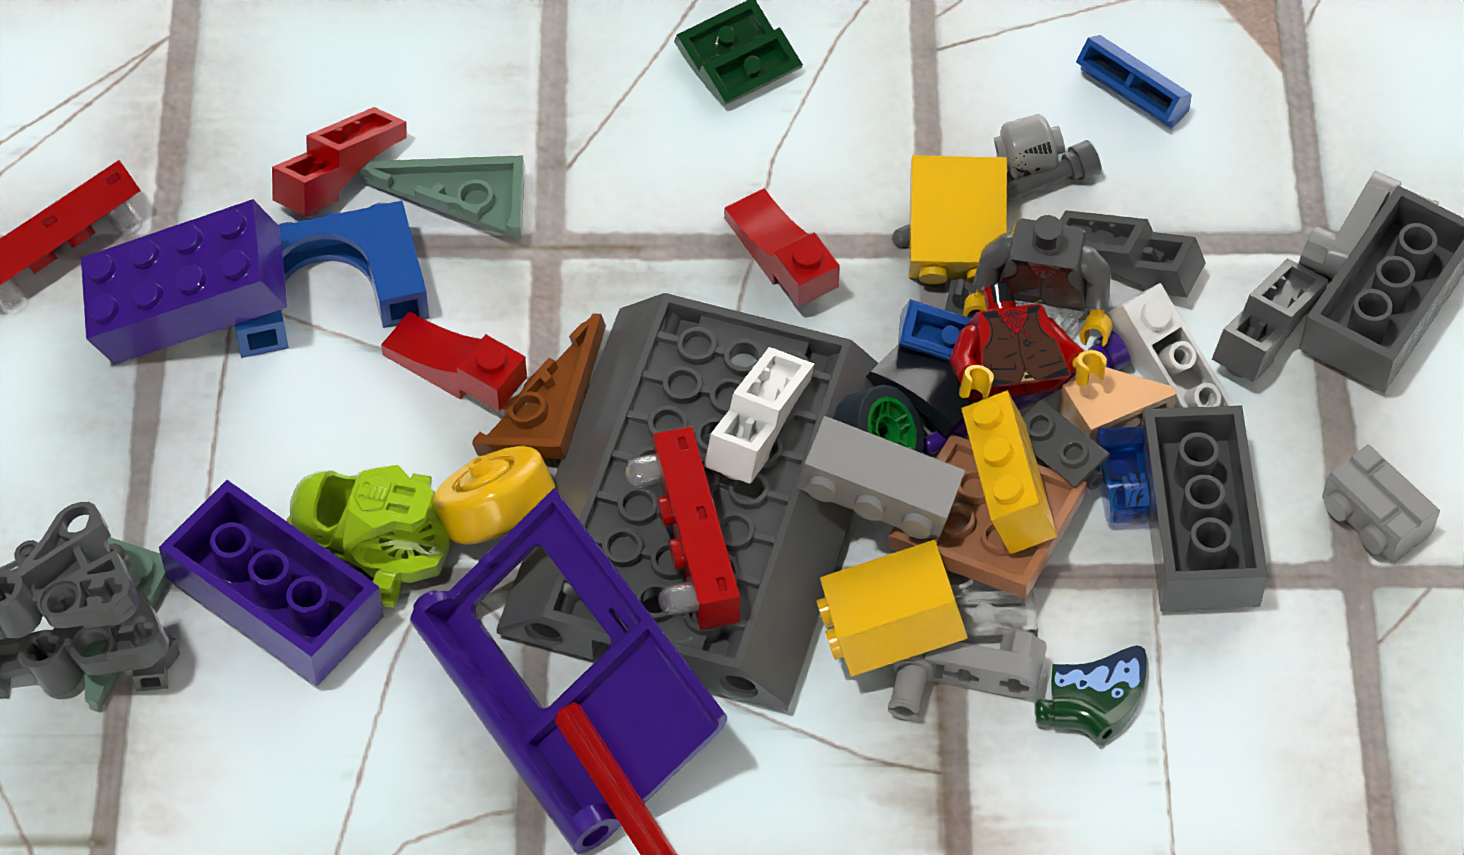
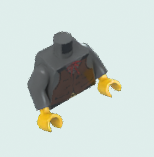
M1044 215L1037 220L1021 218L1016 220L1011 234H1001L983 248L972 284L976 292L966 298L963 316L968 317L969 312L975 309L987 310L982 292L984 288L998 283H1010L1015 301L1085 312L1086 308L1090 309V315L1087 316L1080 330V341L1083 345H1086L1090 336V329H1097L1103 336L1102 347L1106 345L1113 328L1112 320L1104 314V310L1109 309L1110 267L1103 257L1093 247L1089 246L1085 230L1080 227L1062 225L1061 221L1052 215Z

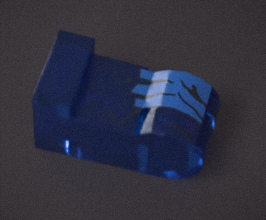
M1142 426L1098 429L1096 443L1110 453V457L1100 465L1103 481L1099 485L1107 523L1148 522L1150 517V496L1146 480L1147 474L1143 451L1145 442Z

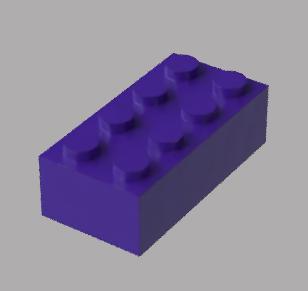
M254 199L81 257L86 339L114 365L287 308L280 226Z
M226 480L159 546L165 575L168 580L315 686H318L384 617L378 585L229 480Z

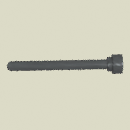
M1084 140L1068 147V153L1062 155V160L1058 161L1055 169L1031 174L1008 182L1007 203L1068 177L1071 180L1079 178V180L1085 181L1100 175L1102 166L1096 149L1090 141ZM909 224L893 232L892 240L896 246L904 247L909 245Z

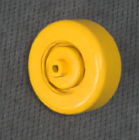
M526 446L509 447L479 456L450 475L436 490L433 507L452 541L459 544H477L508 534L555 488V483L541 454L536 449Z

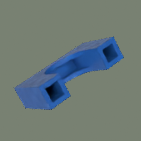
M403 200L392 203H377L368 208L343 213H329L323 217L295 223L285 222L279 224L285 282L293 273L306 265L321 261L342 262L360 270L370 281L383 328L398 325L409 311L423 319L429 318L427 292ZM281 310L234 325L241 358L289 348Z

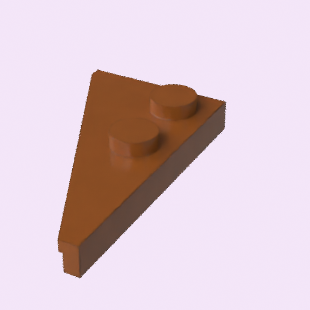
M592 314L586 322L581 323L569 336L572 343L570 347L556 361L548 358L527 380L522 391L512 397L501 408L504 417L487 435L479 432L474 437L472 445L477 456L487 455L509 447L526 446L536 449L542 458H566L605 332L606 324L602 314Z

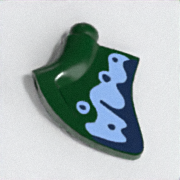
M1135 645L1090 663L1052 664L1051 700L1039 699L1035 702V723L1040 727L1053 725L1054 729L1082 731L1098 744L1109 741L1130 721L1142 698L1146 678L1145 649L1142 646Z

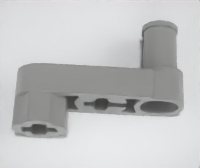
M1374 171L1338 234H1333L1319 227L1314 228L1307 239L1299 264L1333 279L1397 185L1401 186L1402 182ZM1419 195V196H1421V197H1423V198H1425V199H1427V200H1429V201H1431V202H1433V203L1439 205V201H1436V200L1433 201V200H1431V199H1429V198H1426V197H1424V196H1422V195Z
M1016 630L1003 635L1000 649L956 642L895 662L893 669L897 675L891 700L888 703V712L901 719L912 720L918 718L926 681L1011 697H1031L1036 694L1047 649L1046 642L1036 637L1033 633Z

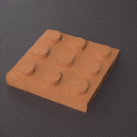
M951 434L936 459L964 469L965 473L939 540L936 542L944 568L1026 599L1084 500L1087 482L1083 481L1075 489L1053 470L1038 465L1058 537L1010 554L991 521L970 440ZM894 526L888 535V548L898 552L931 540L914 538L906 534L901 528Z

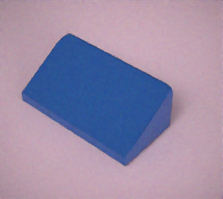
M910 299L901 312L898 346L949 361L960 330L965 328L972 318Z

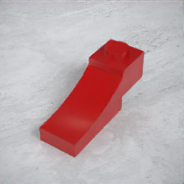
M372 107L306 135V153L272 167V200L303 216L314 215L320 209L338 202L339 192L362 167L384 150L407 138V122L383 110Z
M765 188L724 207V219L771 283L780 282L797 307L839 288V263L815 232L808 234L779 207Z
M410 311L381 344L382 355L460 400L467 393L497 411L501 410L527 379L526 356L487 334L482 339L462 335L435 325Z

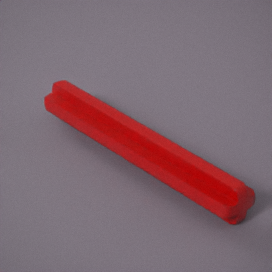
M575 702L562 707L557 712V717L555 718L556 725L639 854L678 855L582 706Z

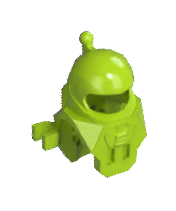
M398 464L370 468L352 476L339 474L333 470L317 471L303 477L291 496L290 516L287 517L286 521L342 561L351 562L374 577L373 582L379 586L382 606L395 608L400 594L401 581L413 583L439 576L452 543L449 534L433 507L435 491L430 487L432 476L413 473L410 478Z

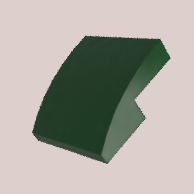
M747 0L676 34L674 43L691 69L723 106L797 71L803 66L780 27L773 29L756 0Z

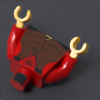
M998 283L983 289L982 292L987 310L977 312L965 328L960 330L949 359V363L961 384L959 395L962 398L969 397L970 402L981 401L1007 390L1011 397L1056 391L1071 376L1070 371L1076 373L1075 381L1077 385L1086 386L1089 383L1090 374L1096 375L1100 380L1105 379L1107 361L1101 352L1094 350L1085 351L1074 342L1053 318L1048 317L1042 305L1016 306L1010 283Z

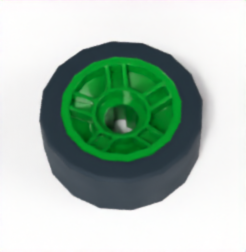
M888 385L876 386L847 395L838 404L833 417L834 420L917 452H923L924 430L919 413L911 400L898 388Z

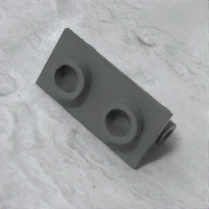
M1041 399L1022 417L1028 429L1035 457L1076 489L1083 481H1086L1087 488L1095 490L1103 481L1100 465L1110 457V453Z

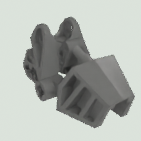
M78 502L64 508L57 514L39 543L34 540L23 542L15 550V561L0 567V698H9L11 678L31 673L45 693L51 696H61L77 687L81 682L83 672L88 675H101L144 669L153 666L168 651L169 640L155 609L145 593L139 594L136 589L141 580L131 559L121 545L108 543L111 534L104 518L93 503ZM89 515L86 527L83 530L68 532L69 524L75 518ZM43 616L49 625L54 627L53 630L33 632L40 624ZM97 641H106L105 647L100 653L92 657H83L89 645Z

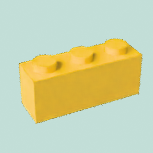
M1008 390L961 408L991 521L1010 554L1058 537L1026 423Z

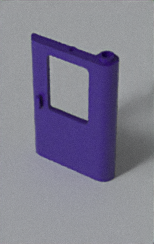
M555 488L488 553L482 556L479 562L449 591H429L420 596L413 605L414 610L410 616L411 624L576 853H585L598 847L617 831L621 824L556 725L555 718L557 717V712L562 707L575 702L582 706L644 804L714 739L727 723L728 716ZM538 546L544 548L609 635L611 641L609 649L547 708L540 704L476 615L477 605ZM614 611L616 612V614L618 615V617L621 619V621L624 623V625L627 627L628 631H627L626 628L623 626V624L620 622V620L617 618V616L614 614Z

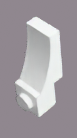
M769 347L734 391L730 410L711 433L704 467L720 472L727 478L741 480L750 484L768 461L772 446L784 422L803 390L811 381L814 363Z

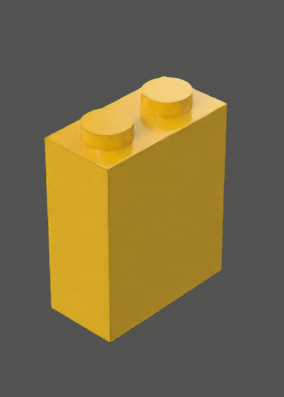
M912 155L909 200V279H919L925 284H942L951 279H964L967 282L973 283L983 248L1001 234L1007 233V157Z
M935 539L820 577L825 597L816 600L825 628L834 626L833 629L825 631L834 660L844 657L851 677L968 639Z

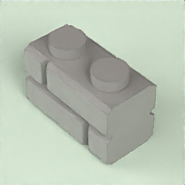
M1368 444L1355 453L1349 461L1346 460L1330 472L1322 494L1326 509L1336 520H1346L1359 532L1361 542L1371 553L1376 555L1381 553L1393 564L1407 554L1412 547H1416L1432 534L1440 513V509Z

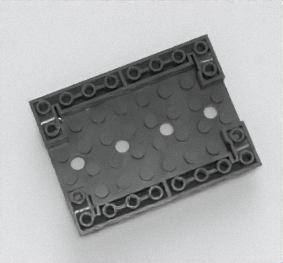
M663 293L619 308L581 407L566 458L561 459L554 477L555 488L642 604L651 597H661L669 602L670 606L665 611L649 613L707 690L788 712L820 616L816 600L825 597L820 577L834 573L854 510L839 504L818 501L811 497L808 492L797 489V485L823 417L827 416L833 419L838 404L847 395L876 387L866 375L878 362L851 339ZM771 347L814 363L811 381L803 390L784 422L772 446L768 461L749 484L741 480L727 478L720 472L704 467L708 445L702 439L705 435L712 433L730 410L734 391L767 349ZM738 354H749L757 361L749 367H739L733 364L731 359ZM690 426L693 427L740 595V622L705 630H699L683 568L674 570L671 561L668 540L675 538L672 527H663L661 524L657 497H661L663 494L653 461V434ZM542 546L536 547L521 563L497 625V634L593 659L599 642L611 644L609 635ZM614 611V614L617 616V618L620 620V622L623 624V626H624V627L626 628V630L628 631L627 627L624 625V623L621 621V619L618 617V615H617L616 612Z

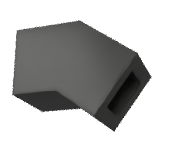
M166 633L169 640V648L166 655L151 667L132 670L136 692L168 689V669L180 655L176 638Z

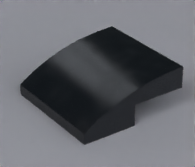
M898 345L866 375L875 386L888 385L898 388L944 435L963 418L961 408L978 402H970L969 397H960L959 389L961 384L949 361Z

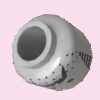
M1040 114L1006 122L1001 127L1000 136L994 137L997 157H1007V173L1010 172L1014 179L1055 169L1058 165L1057 155L1066 152L1059 125L1050 127L1047 119Z

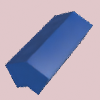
M1102 35L1087 38L1076 60V63L1081 65L1080 70L1171 129L1189 112L1192 97L1190 92ZM1100 59L1128 78L1126 81L1122 80L1096 63V61ZM1142 86L1170 105L1167 109L1137 88Z

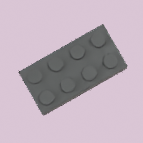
M1397 185L1308 314L1299 349L1385 393L1464 275V218Z
M1242 405L1144 409L1138 445L1142 472L1145 471L1149 488L1150 506H1147L1160 611L1260 607L1268 573Z

